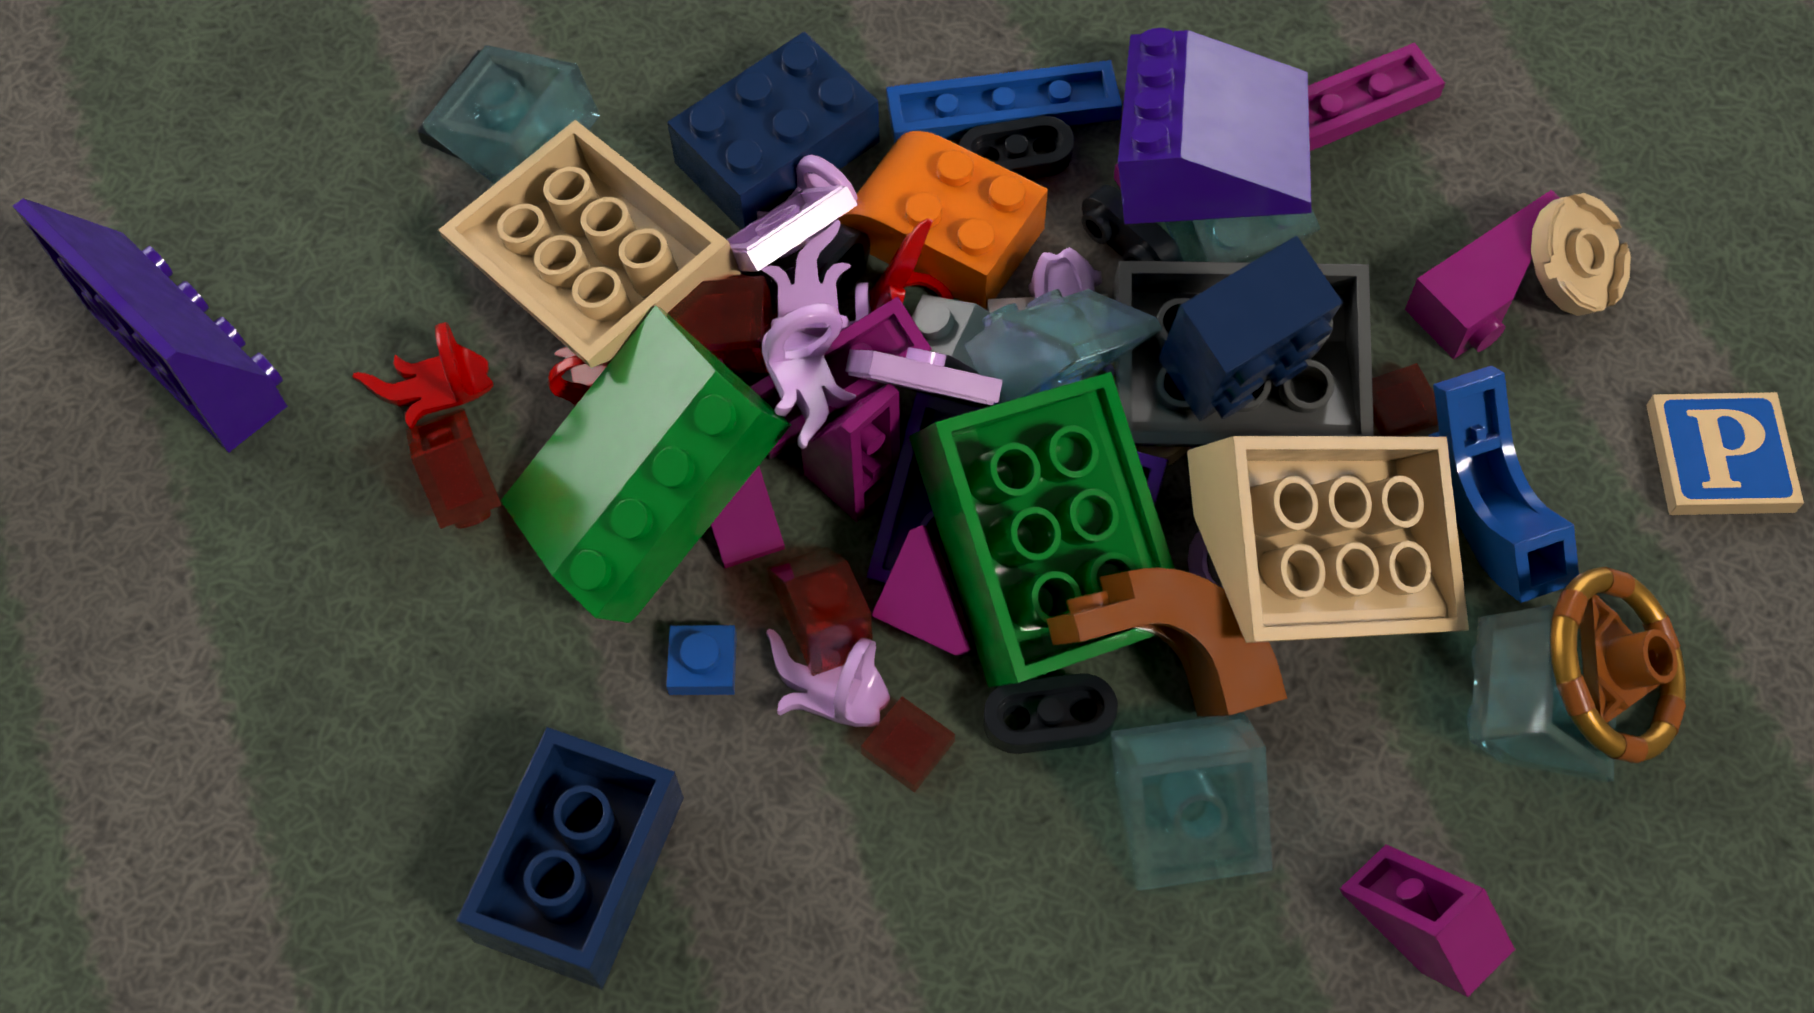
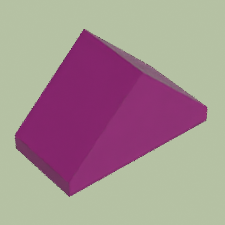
M923 525L911 529L871 616L953 655H963L977 651L936 529Z

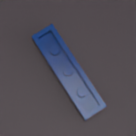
M1111 60L886 87L887 107L894 144L901 135L911 131H923L938 135L947 140L962 139L965 133L977 126L1037 116L1055 117L1065 122L1068 126L1120 120L1122 109Z

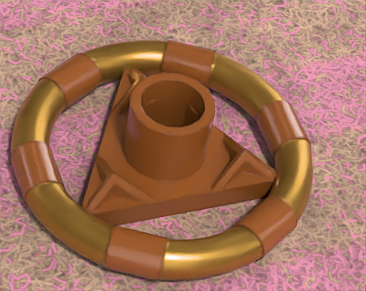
M1609 567L1590 569L1575 577L1566 586L1564 591L1561 592L1551 619L1550 643L1555 684L1568 715L1579 731L1594 747L1611 759L1640 763L1661 754L1679 732L1686 708V678L1680 649L1681 645L1669 616L1666 615L1655 596L1641 582L1629 573ZM1602 593L1624 600L1638 615L1645 631L1632 633L1622 622L1619 615L1595 594ZM1579 627L1581 635L1583 675L1580 672L1577 653V631ZM1660 685V697L1655 708L1651 726L1644 734L1635 736L1617 732L1607 724Z

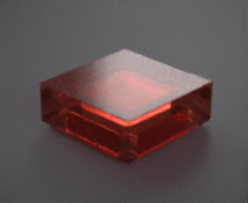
M1417 363L1372 378L1373 421L1381 436L1402 437L1438 425L1434 392Z
M901 696L861 745V753L915 793L954 744L955 734Z

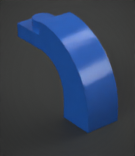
M1488 366L1433 384L1439 432L1429 434L1428 436L1447 437L1456 521L1479 564L1499 587L1520 603L1566 588L1579 575L1574 524L1549 509L1537 497L1521 469L1512 439L1505 373L1493 366Z

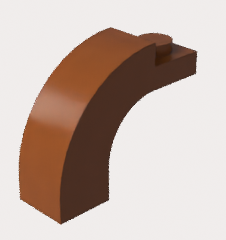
M1143 568L1102 576L1100 581L1103 591L1069 599L1067 603L1070 613L1046 619L1053 645L1082 642L1130 628L1143 629L1160 637L1174 650L1182 662L1188 678L1197 717L1230 716L1287 699L1278 662L1270 643H1246L1225 590L1208 579L1193 573L1168 568Z

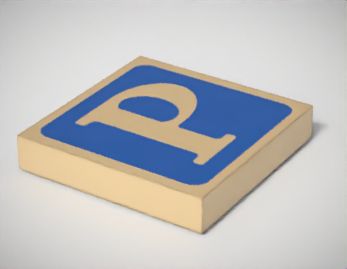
M1777 392L1654 394L1646 406L1669 515L1796 513L1804 504Z

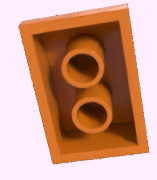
M911 131L904 133L898 138L858 191V199L856 200L858 205L840 216L837 220L840 221V224H845L866 233L870 240V255L889 264L904 238L921 221L932 219V225L914 271L933 276L951 291L954 298L964 302L975 303L987 310L988 299H995L1044 230L1048 189L943 137L923 131Z

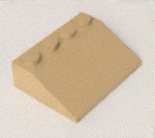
M576 120L438 229L441 236L590 368L612 360L655 305L662 308L687 330L701 324L745 286L728 240Z
M1232 436L1187 450L1193 516L1246 643L1461 632L1469 630L1447 437Z

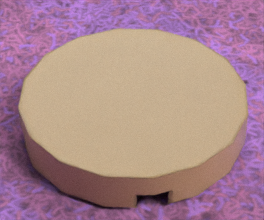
M1586 193L1574 194L1551 201L1539 212L1532 229L1531 254L1535 273L1546 295L1561 310L1576 316L1603 311L1606 307L1615 305L1622 298L1630 278L1631 255L1627 242L1620 244L1615 232L1616 229L1622 228L1617 216L1600 199Z

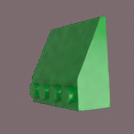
M655 305L501 499V502L550 574L594 618L630 623L642 611L792 424L783 416L776 415L773 407L662 308Z
M1112 372L941 420L909 436L988 687L1020 683L1156 636L1143 629L1130 628L1082 642L1053 645L1046 620L1070 613L1067 600L1103 591L1100 581L1102 576L1143 568L1175 569Z

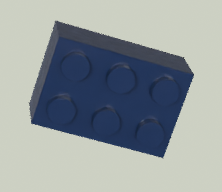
M805 31L667 122L675 163L741 230L758 219V211H771L786 201L798 187L796 167L804 156L815 155L821 157L840 170L880 142L878 100Z
M1296 235L1181 304L1160 354L1159 361L1199 421L1215 412L1218 413L1221 419H1225L1248 405L1254 399L1251 393L1262 386L1267 380L1271 379L1276 387L1302 372L1308 366L1305 360L1320 349L1317 343L1333 331L1329 322L1343 302Z
M546 727L456 920L474 943L602 990L684 799L675 771Z

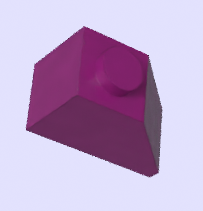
M1387 844L1339 888L1342 895L1422 974L1466 997H1469L1515 950L1484 888Z

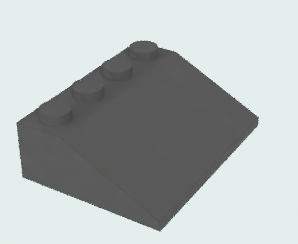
M1119 261L1113 281V327L1116 328V331L1113 332L1115 385L1135 446L1200 447L1232 436H1374L1369 264H1317L1343 303L1329 322L1333 331L1317 343L1320 349L1305 360L1308 366L1295 377L1275 387L1271 379L1267 380L1262 386L1251 393L1254 399L1233 415L1221 419L1218 413L1215 412L1199 421L1159 361V357L1180 305L1249 263Z

